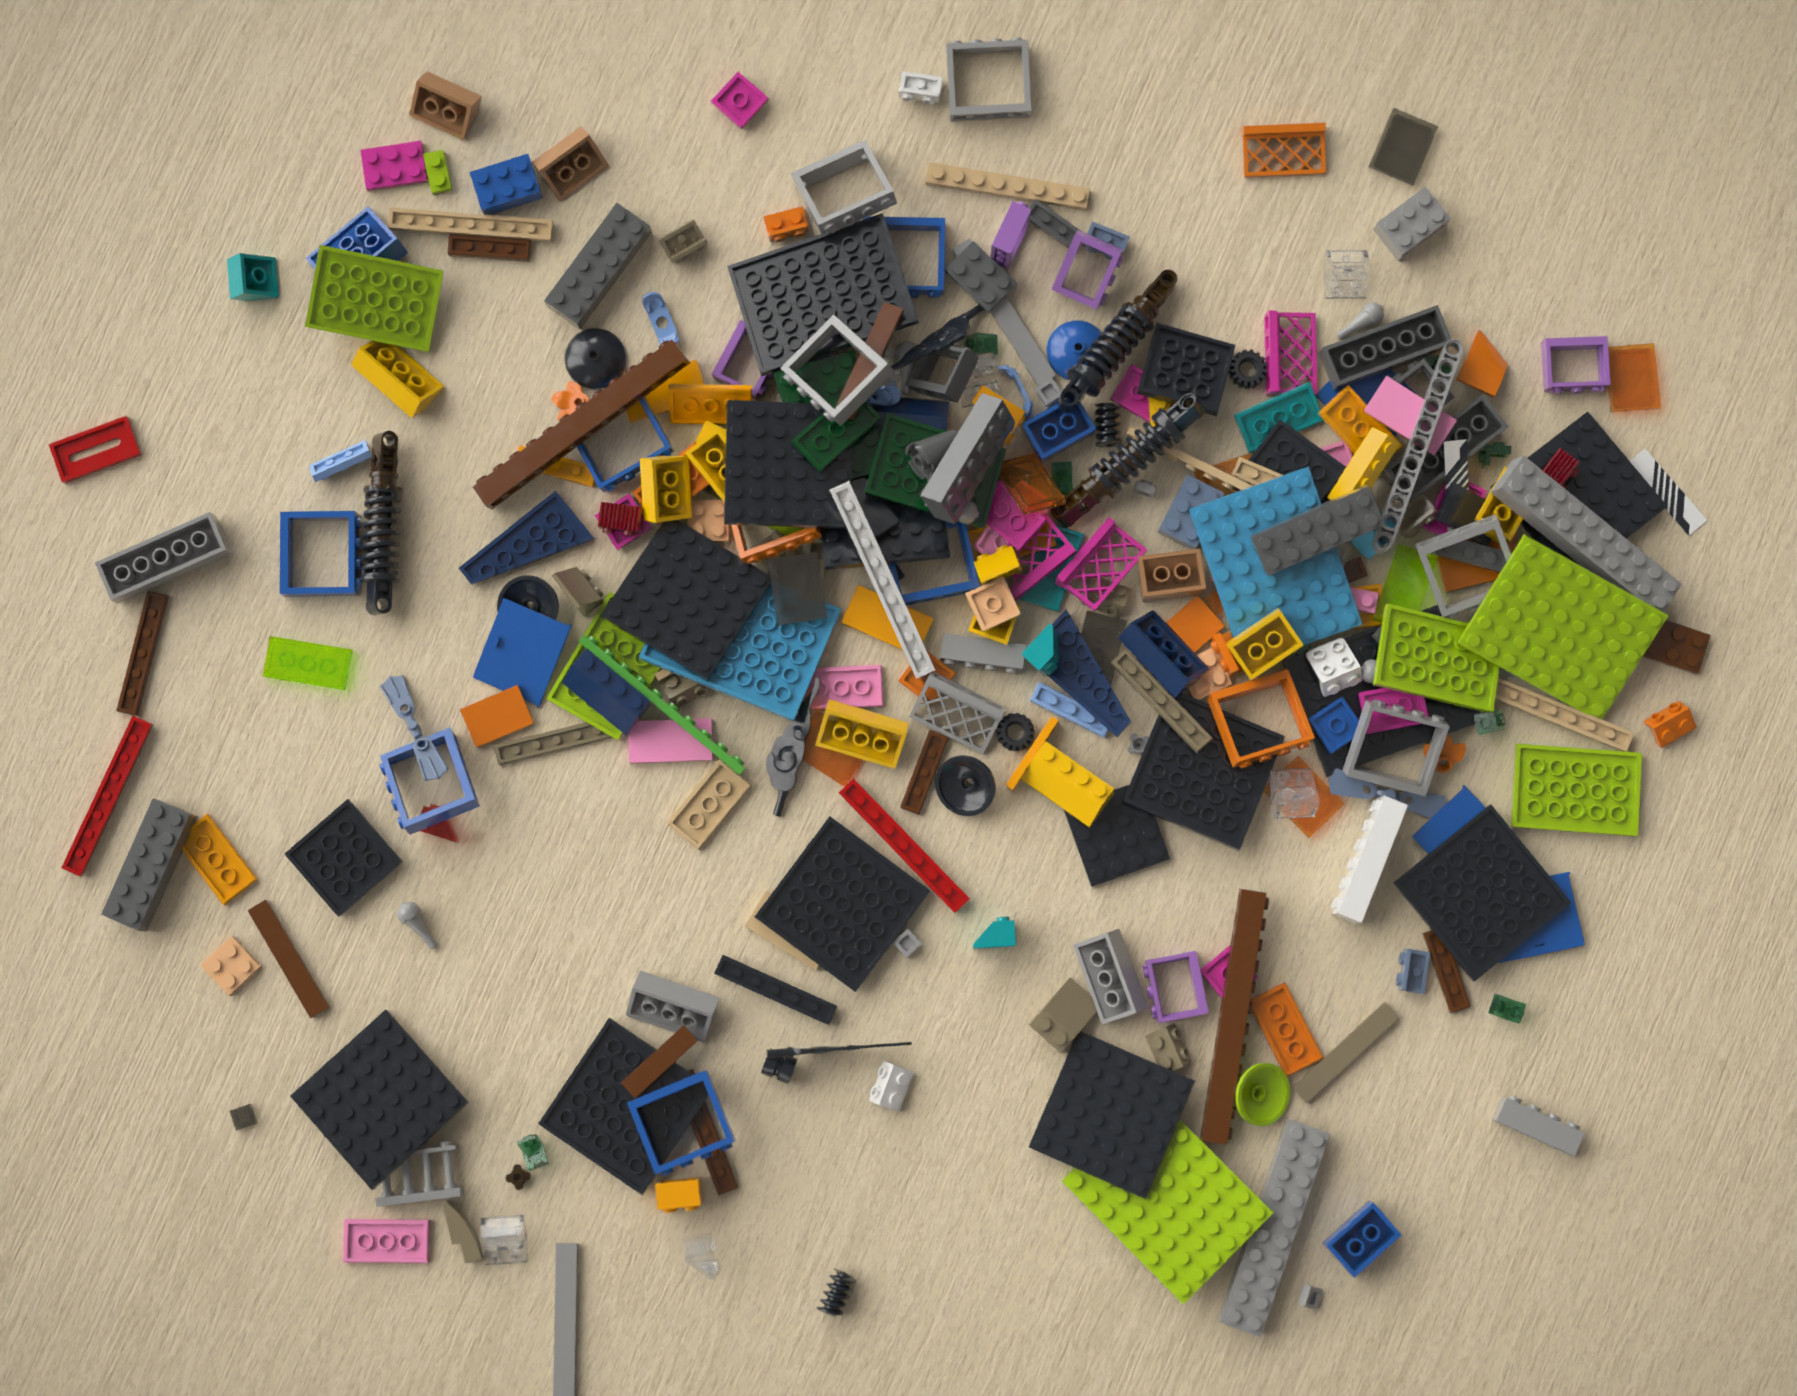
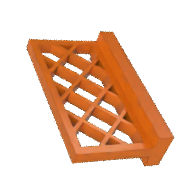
M1326 122L1243 126L1241 128V137L1243 140L1244 177L1325 174ZM1311 137H1320V146L1314 151L1306 142ZM1280 138H1287V139H1286L1285 142H1283ZM1291 138H1297L1302 143L1295 152L1286 144ZM1270 139H1276L1282 144L1275 153L1265 145ZM1247 140H1256L1261 147L1253 153L1248 149ZM1283 146L1292 154L1286 162H1283L1276 155ZM1303 146L1313 153L1306 161L1296 154ZM1263 147L1272 155L1265 163L1256 156ZM1314 155L1321 161V169H1312L1307 164ZM1294 156L1303 164L1298 170H1292L1287 165ZM1273 157L1282 164L1278 171H1272L1266 166ZM1253 158L1262 165L1257 172H1248V163Z

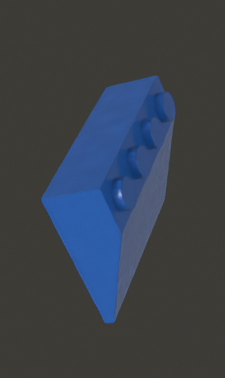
M366 207L322 244L399 261L409 253L398 238L369 207ZM319 247L305 258L314 269L316 267Z

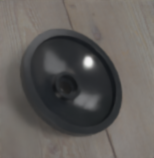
M590 328L581 331L569 342L565 351V366L570 377L577 384L588 389H602L608 387L609 382L613 379L621 377L626 366V352L622 342L616 335L605 329ZM593 352L598 354L594 359L590 357Z
M532 575L516 577L505 584L498 596L497 611H499L503 598H506L529 609L531 608L528 604L531 601L535 605L531 610L555 620L558 617L559 601L557 594L548 582Z
M958 755L948 759L940 766L935 778V789L938 798L947 809L955 814L962 816L978 815L985 811L994 800L996 793L994 776L990 769L975 757ZM967 779H971L973 784L968 783Z

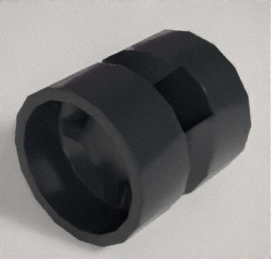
M766 1057L761 1074L771 1078L776 1075L777 1080L789 1084L798 1059L795 1057Z

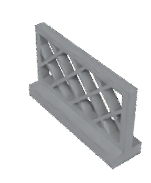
M932 671L909 717L984 754L1006 707ZM928 687L937 690L939 698L928 701L926 695ZM949 697L955 699L958 707L947 710L943 699ZM941 701L944 711L933 714L930 703ZM927 705L930 716L922 718L915 714L918 707ZM971 707L975 710L976 716L965 719L962 709ZM959 710L962 721L952 724L948 713ZM945 714L949 725L940 727L936 724L934 717ZM989 716L995 719L993 726L984 729L981 721L982 717ZM978 719L981 730L970 733L967 722ZM964 723L967 734L963 736L956 735L953 727ZM983 733L985 739L983 746L980 747L974 744L972 736Z

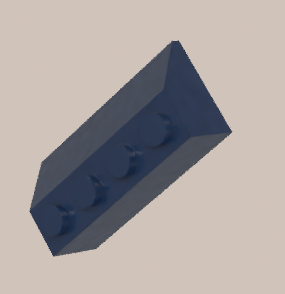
M900 398V401L892 406L870 404L881 416V419L876 423L879 435H881L887 413L947 431L949 401Z
M1154 610L1132 621L1119 636V640L1137 657L1138 661L1152 673L1153 677L1174 698L1187 691L1209 670L1203 661Z
M587 648L573 663L562 681L565 686L625 735L629 733L653 704Z

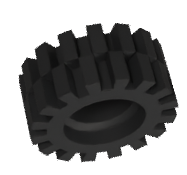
M1246 349L1243 352H1238L1231 361L1229 369L1230 379H1233V383L1235 385L1238 384L1239 388H1255L1263 381L1267 373V362H1264L1265 358L1261 357L1259 352L1254 353V350L1251 349L1250 351ZM1244 362L1252 363L1256 368L1255 374L1250 377L1244 376L1240 371L1241 364Z
M1010 713L999 722L996 734L999 743L1004 748L1010 751H1019L1030 745L1035 731L1034 725L1026 715ZM1013 724L1020 725L1024 731L1022 738L1012 740L1007 734L1009 726Z

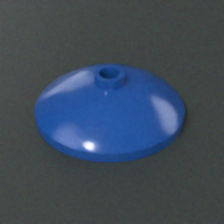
M1081 320L1069 321L1057 327L1051 334L1047 344V359L1054 372L1060 377L1069 380L1067 376L1068 369L1074 364H1078V359L1084 356L1088 348H1091V344L1094 340H1097L1101 331L1093 324ZM1081 345L1082 350L1077 351L1074 346Z

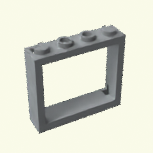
M1017 37L1008 41L997 38L989 42L972 40L970 43L952 41L950 44H946L950 121L1031 117L1028 40ZM1022 51L1025 103L956 107L953 54Z
M866 140L791 173L794 184L822 237L833 234L844 227L897 204L894 191ZM868 160L884 190L821 218L806 188Z
M835 315L781 367L785 373L783 378L791 386L795 383L798 386L796 390L804 398L809 396L812 399L810 403L818 411L822 408L825 411L823 415L831 422L835 420L840 426L894 373L884 359ZM838 332L876 368L834 409L806 384L796 372Z
M1496 515L1415 544L1442 617H1453L1459 614L1461 610L1477 608L1478 604L1484 600L1488 591L1445 606L1426 554L1494 529L1507 562L1511 553Z
M1373 699V702L1366 700L1343 767V772L1348 777L1426 796L1450 726L1444 721L1443 717L1438 715L1429 717L1419 710L1410 712L1400 705L1393 704L1391 707L1377 699ZM1373 711L1436 727L1418 781L1355 765Z

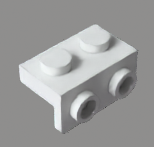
M902 71L899 97L909 102L921 100L925 104L939 103L943 77Z
M884 1061L878 1070V1077L871 1089L869 1100L880 1106L900 1112L914 1072Z

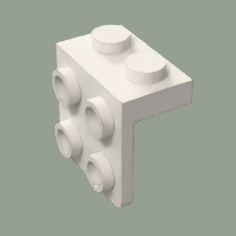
M1338 638L1306 653L1307 660L1319 678L1320 689L1324 697L1336 694L1340 690L1355 686L1363 681L1361 666L1343 638Z

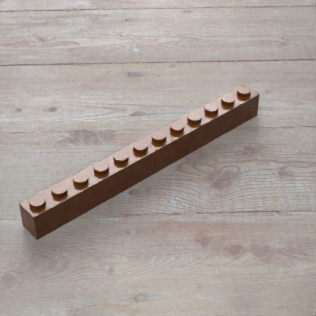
M673 339L663 342L657 351L645 355L642 358V362L638 365L629 367L625 371L626 374L622 377L613 379L609 382L607 388L595 392L592 395V399L588 402L579 404L575 408L576 411L570 415H564L560 418L557 425L545 429L542 432L543 435L538 439L530 440L526 444V448L514 452L510 455L507 462L495 466L493 472L488 476L480 477L476 481L477 484L473 486V489L487 508L494 509L574 450L579 444L585 442L689 365L690 361Z
M1239 888L1200 1133L1201 1141L1227 1145V1141L1232 1139L1233 1128L1230 1127L1231 1119H1235L1236 1107L1233 1106L1238 1086L1236 1084L1237 1078L1241 1077L1243 1070L1240 1059L1241 1056L1245 1055L1246 1044L1243 1043L1244 1035H1248L1249 1023L1246 1021L1247 1015H1251L1253 1002H1250L1251 993L1254 994L1256 988V981H1253L1254 972L1257 973L1259 969V960H1256L1257 951L1261 952L1263 940L1260 939V932L1264 931L1266 918H1263L1264 910L1268 909L1269 898L1266 897L1267 893Z

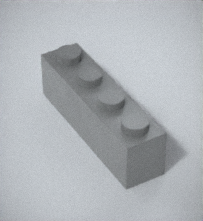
M943 633L940 660L944 661L946 665L956 666L957 662L964 663V667L977 668V665L985 666V670L997 671L998 668L1006 669V673L1018 674V671L1023 670L1024 657L1021 653L1026 649V644L1008 642L1007 645L990 639Z
M1509 1095V1098H1501L1492 1119L1493 1121L1566 1154L1576 1155L1585 1134L1579 1130L1580 1126L1569 1121L1566 1125L1560 1122V1117L1548 1113L1546 1116L1540 1113L1541 1109L1529 1104L1526 1107L1520 1104L1522 1100Z

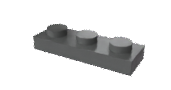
M1035 199L1029 206L1031 209L1030 222L1069 249L1074 235L1079 229Z

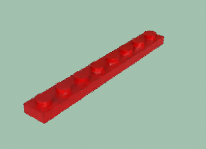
M132 715L65 858L62 869L83 877L154 724Z
M854 778L839 792L850 806L954 913L970 899Z

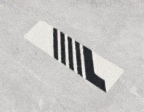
M1467 439L1444 442L1446 493L1452 482L1469 490Z
M1643 449L1630 460L1632 465L1668 506L1666 510L1688 536L1707 521L1646 449Z

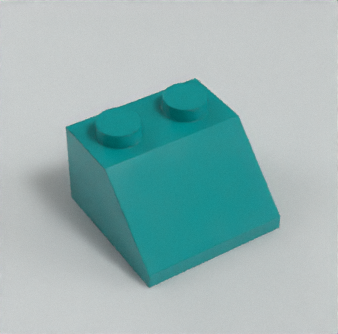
M239 253L227 259L230 299L255 301L279 297L275 257Z
M1050 623L1021 653L1044 677L1047 674L1051 675L1058 666L1056 664L1059 662L1058 632Z
M997 917L996 921H993L972 944V948L1016 946L1015 921H1010V917Z

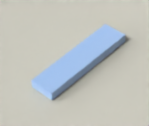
M1040 682L1038 683L1030 702L1103 738L1105 737L1108 729L1078 702Z

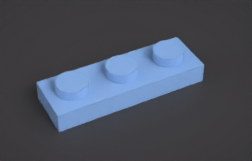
M364 440L309 465L311 475L315 482L325 480L330 475L339 471H345L352 465L365 462L368 458L372 457L368 443Z

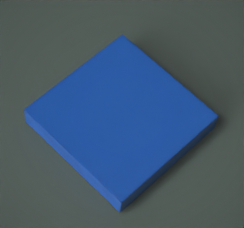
M1342 696L1310 717L1308 722L1328 752L1332 754L1353 740L1359 720Z

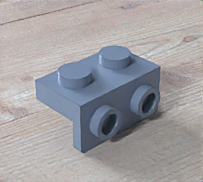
M1093 221L1087 233L1123 249L1122 256L1130 239L1128 235ZM1083 243L1087 251L1092 253L1100 252L1105 254V258L1112 259L1113 256Z
M1404 948L1403 952H1400L1399 964L1401 965V972L1397 973L1396 976L1398 990L1425 994L1430 952Z

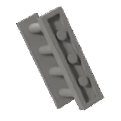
M445 1141L439 1142L440 1146L418 1149L412 1155L422 1154L425 1181L423 1191L415 1192V1188L412 1187L410 1159L408 1158L401 1164L404 1184L402 1194L394 1195V1191L391 1190L389 1175L382 1182L383 1192L381 1197L375 1198L376 1207L464 1195L463 1186L457 1187V1183L454 1182L451 1150L458 1149L459 1144ZM443 1151L446 1184L444 1189L436 1190V1186L433 1185L430 1153Z

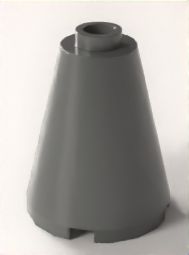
M949 430L910 443L906 447V456L909 454L911 458L908 461L909 465L922 480L927 478V481L930 480L959 431Z

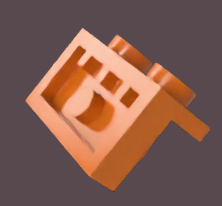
M803 206L763 216L770 241L782 242L786 240V237H801L806 235V232H809Z

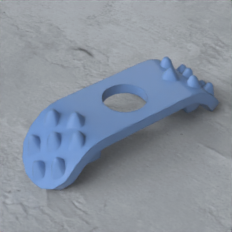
M657 292L647 293L642 298V304L649 316L659 343L662 344L667 340L673 339L678 344L680 338L664 299ZM661 317H665L668 320V325L664 329H660L657 326V321Z
M1009 365L998 366V372L1006 374L1009 380L1014 379L1024 400L1025 420L1029 419L1033 410V404L1018 377L1019 373L1016 372V368H1010Z
M894 385L880 386L874 392L876 400L871 395L866 401L873 405L892 406L900 401L901 393L899 388Z

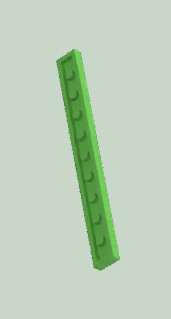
M584 635L578 641L580 644L632 685L739 775L744 772L745 768L742 766L744 762L739 757L734 755L732 758L726 753L729 750L720 742L715 744L710 740L712 735L705 729L699 731L694 726L696 722L688 715L685 718L678 713L680 709L672 702L669 704L665 703L662 700L664 696L655 688L653 691L647 688L648 682L639 675L635 678L630 674L632 669L622 662L619 665L614 660L616 656L608 649L603 651L598 647L600 643L591 635L588 638Z

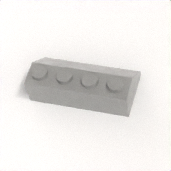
M1120 929L1073 945L1102 1024L1148 1008Z
M640 970L632 987L626 1016L675 1033L685 1025L698 1041L705 1043L717 1009L719 997Z

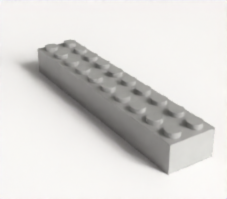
M1524 455L1511 461L1490 492L1582 567L1662 612L1666 610L1682 585Z
M1286 1118L1259 1199L1273 1214L1242 1246L1217 1319L1220 1323L1261 1337L1329 1139V1133Z

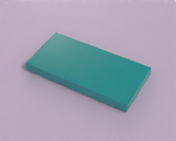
M1310 382L1233 414L1248 453L1256 451L1279 419L1297 432L1324 421L1318 415L1321 409Z
M1056 525L1078 553L1084 534ZM1052 528L1053 534L1058 535V534L1054 531V529ZM1054 537L1057 546L1050 549H1060L1065 543L1061 538ZM1047 551L1036 552L1034 562L1042 563L1045 561ZM1075 555L1019 598V600L1059 612L1066 589L1064 587L1060 588L1055 584L1056 577Z

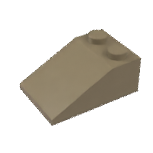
M577 567L552 575L584 617L604 602L601 599L603 593L597 585L591 586L588 582L591 578L584 569L580 571Z
M1069 978L1028 1025L1061 1053L1097 1010L1092 997L1072 978Z

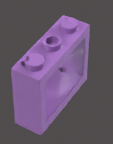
M1012 201L991 247L990 257L999 266L1009 269L1029 227L1031 209L1021 201L1017 203Z
M1078 230L1074 235L1051 290L1094 309H1097L1099 304L1103 306L1108 296L1105 293L1107 286H1112L1116 277L1113 272L1116 267L1120 268L1124 256L1121 255L1123 249ZM1081 243L1113 256L1094 299L1063 286Z
M739 321L712 372L713 379L725 385H743L724 374L745 334L748 335L744 321ZM774 373L760 376L755 388L752 390L753 399L757 400L759 396H763L767 388L765 383L768 378L772 379Z
M1608 336L1546 338L1541 343L1544 391H1550V394H1561L1563 391L1571 390V393H1582L1584 390L1599 393L1604 392V389L1611 385ZM1597 349L1599 381L1552 383L1551 351Z
M1196 951L1145 960V965H1142L1144 977L1149 979L1150 986H1146L1149 999H1153L1154 1006L1151 1007V1014L1153 1019H1157V1023L1209 1013ZM1187 959L1197 1008L1163 1015L1153 965Z

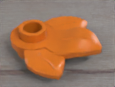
M567 382L566 391H558L552 396V402L560 408L558 420L564 415H570L576 411L575 408L579 400H582V402L590 400L583 393L582 387L579 384Z
M1447 734L1435 770L1440 773L1450 771L1454 763L1463 759L1466 751L1465 743L1453 744L1451 737ZM1424 744L1423 754L1425 757L1430 744ZM1441 759H1445L1447 761L1443 765L1439 763Z

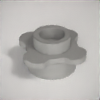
M1132 734L1130 736L1131 743L1128 747V752L1130 754L1138 753L1142 755L1149 737Z

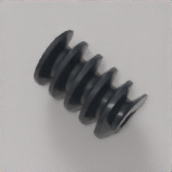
M1113 403L1095 404L1098 408L1095 410V414L1099 416L1095 418V422L1100 424L1096 426V431L1100 433L1095 436L1099 440L1095 445L1102 448L1114 447L1116 443L1122 441V439L1116 438V435L1121 434V431L1115 429V427L1121 425L1120 422L1115 421V419L1121 417V414L1115 413L1116 410L1121 409V406Z
M833 1268L837 1275L829 1276L834 1282L826 1284L831 1290L823 1291L827 1299H820L824 1307H817V1309L836 1317L843 1315L844 1312L840 1308H845L847 1305L843 1300L850 1298L846 1292L853 1291V1287L849 1283L855 1284L856 1279L844 1271Z

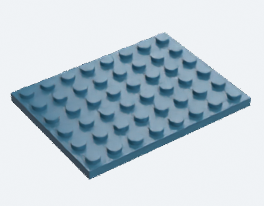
M1309 467L1189 509L1233 638L1277 608L1282 612L1303 645L1362 625L1336 547L1267 576L1249 535L1321 505Z
M773 581L708 681H705L644 644L640 653L639 660L794 722L841 612V608L821 600L819 602L799 599V591Z

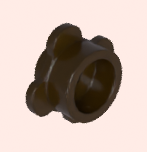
M516 1164L513 1166V1171L507 1174L505 1179L508 1183L511 1182L516 1190H521L524 1187V1183L531 1179V1174L522 1169L521 1165Z

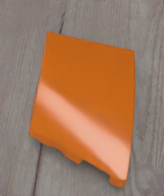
M1480 330L1477 331L1456 381L1494 398L1508 364Z

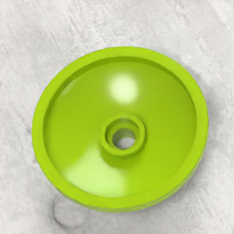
M1255 1064L1239 1080L1236 1089L1237 1109L1242 1118L1252 1125L1268 1126L1273 1124L1283 1115L1289 1103L1290 1085L1288 1078L1283 1070L1274 1064Z

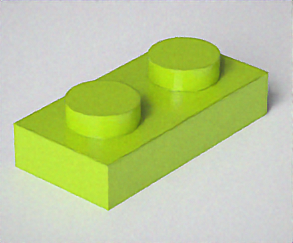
M443 149L423 154L431 193L435 195L453 191Z

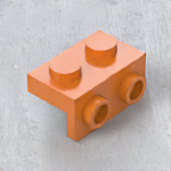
M1226 632L1222 635L1217 633L1212 636L1210 646L1214 654L1218 653L1221 660L1219 664L1223 672H1227L1228 676L1231 677L1244 671L1226 645L1228 641L1233 639L1231 633Z
M1680 701L1671 703L1667 708L1652 714L1648 719L1644 720L1645 725L1651 729L1655 741L1660 748L1697 728L1690 708Z

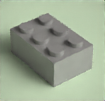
M1425 186L1377 222L1373 230L1399 261L1447 225L1451 218Z

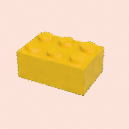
M1277 608L1228 641L1226 645L1250 680H1253L1302 647L1303 643L1282 612Z

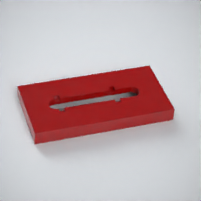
M127 416L48 444L61 482L64 484L142 455L129 417ZM114 439H120L121 441L118 446L75 462L70 461V457L75 453Z

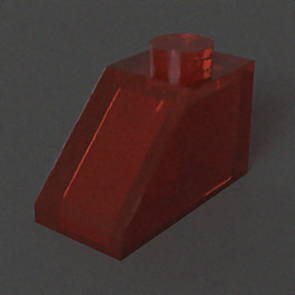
M430 803L429 807L423 806L421 814L440 806ZM450 819L421 830L422 832L459 843L460 840Z

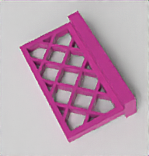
M1269 310L1264 315L1265 363L1267 362V373L1265 375L1266 396L1282 394L1293 389L1295 386H1300L1299 382L1305 376L1312 382V389L1316 395V314ZM1280 318H1287L1292 323L1286 331L1280 326ZM1301 318H1310V328L1307 331L1297 323ZM1293 326L1303 334L1297 341L1287 333ZM1283 336L1293 344L1287 351L1280 345V340ZM1304 336L1311 342V347L1307 351L1298 344ZM1294 346L1303 354L1297 361L1288 353ZM1284 356L1293 363L1287 371L1281 366V359ZM1304 357L1311 362V368L1308 371L1299 364ZM1295 366L1304 374L1298 381L1289 374ZM1285 376L1294 384L1290 389H1281V380Z
M1046 513L1042 516L1050 524L1049 534L1036 533L1034 535L1033 547L1025 546L1023 548L1032 550L1031 561L1019 560L1020 563L1031 564L1030 573L1026 576L1018 575V573L1010 576L1014 577V585L1010 588V592L1015 602L1077 553ZM1052 528L1058 535L1052 534ZM1037 535L1049 537L1047 548L1036 547ZM1051 537L1061 538L1065 545L1060 549H1050ZM1035 550L1047 551L1046 560L1042 563L1034 562ZM1017 551V557H1018V559L1020 558V552H1019V551Z
M1108 517L1056 577L1055 584L1060 588L1064 587L1095 612L1138 562V556H1143L1147 549L1115 525V521ZM1114 532L1122 537L1121 544H1111L1110 537ZM1123 547L1124 557L1112 558L1111 548ZM1126 547H1135L1140 552L1137 556L1127 557ZM1100 549H1109V559H1098L1097 552ZM1125 561L1124 571L1114 572L1113 562ZM1098 563H1110L1111 572L1099 573ZM1087 564H1096L1097 574H1085L1084 567ZM1112 576V585L1110 587H1101L1100 577ZM1085 578H1097L1098 588H1086ZM1073 579H1082L1083 589H1074L1069 584ZM1099 591V600L1095 604L1087 599V592Z

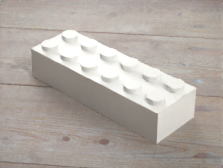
M1387 796L1377 798L1376 801H1372L1369 812H1371L1370 818L1364 821L1361 829L1364 832L1361 839H1357L1354 846L1355 856L1353 859H1349L1346 870H1348L1347 876L1343 877L1338 887L1341 890L1340 894L1333 899L1331 909H1333L1332 915L1354 924L1362 923L1408 805Z

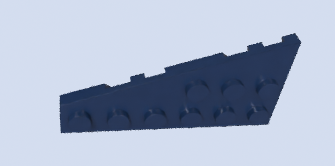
M554 491L461 565L459 570L474 585L595 539L560 495Z
M1065 609L1052 624L1058 632L1059 662L1056 664L1058 666L1051 675L1047 674V676L1118 738L1131 724V720L1069 612Z

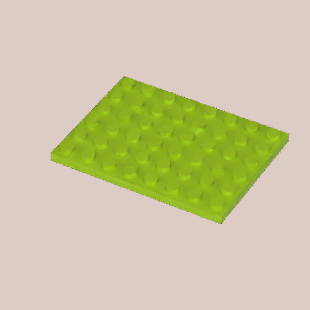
M1524 534L1457 642L1461 646L1577 710L1603 719L1669 615Z
M1181 1120L1177 1124L1146 1199L1076 1168L1062 1180L1183 1305L1273 1214Z

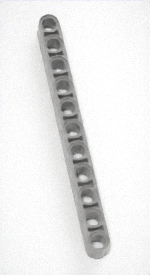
M1457 339L1449 340L1440 353L1382 513L1384 523L1386 519H1391L1395 526L1394 528H1388L1384 525L1377 528L1372 541V548L1378 554L1388 552L1394 544L1463 353V344ZM1448 347H1454L1457 350V354H1450ZM1441 366H1447L1450 369V373H1443ZM1434 385H1440L1443 388V393H1437L1434 390ZM1427 404H1433L1437 409L1436 412H1430L1427 409ZM1420 423H1426L1429 426V431L1421 430ZM1414 442H1419L1422 445L1421 451L1413 448ZM1406 462H1413L1416 467L1415 470H1409L1406 467ZM1399 481H1406L1409 486L1408 489L1400 488ZM1392 500L1400 501L1402 507L1400 509L1394 508ZM1378 539H1385L1388 546L1385 548L1380 547Z

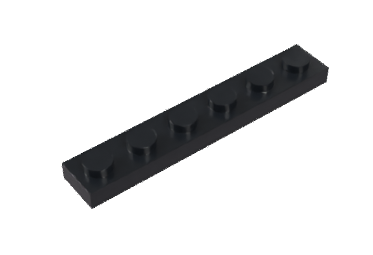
M723 954L714 974L827 1025L830 1024L837 1009L835 1004Z

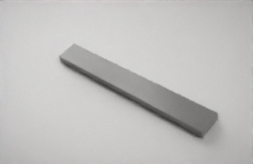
M970 238L952 249L956 257L972 242ZM1005 296L990 312L1038 387L1050 378H1055L1056 375Z
M556 1243L553 1396H575L578 1243Z

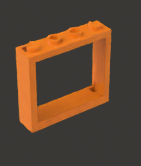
M731 525L740 559L748 564L753 562L757 564L761 559L776 557L785 550H795L799 545L813 543V540L822 536L821 528H805L748 550L742 526Z
M1288 669L1212 692L1207 698L1233 768L1237 766L1245 768L1257 760L1264 762L1276 754L1283 756L1295 748H1298V750L1308 748L1315 738ZM1281 685L1301 738L1239 757L1219 703Z

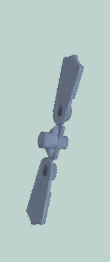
M389 676L380 688L396 714L400 718L405 719L408 730L415 740L413 749L425 781L439 780L448 770V767L431 740L422 735V729L413 716L415 707L404 676ZM407 706L408 710L402 712V708ZM425 742V746L420 748L419 744Z
M1335 769L1332 776L1328 779L1330 794L1370 799L1374 795L1375 797L1387 796L1408 805L1407 810L1428 818H1432L1446 805L1444 795L1427 793L1426 796L1406 791L1400 795V793L1395 792L1393 789L1376 788L1374 783L1348 777L1340 769ZM1364 786H1368L1370 789L1367 794L1363 791ZM1407 796L1411 798V802L1409 804L1405 802V798Z

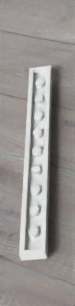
M848 481L830 489L916 679L935 671L850 482Z

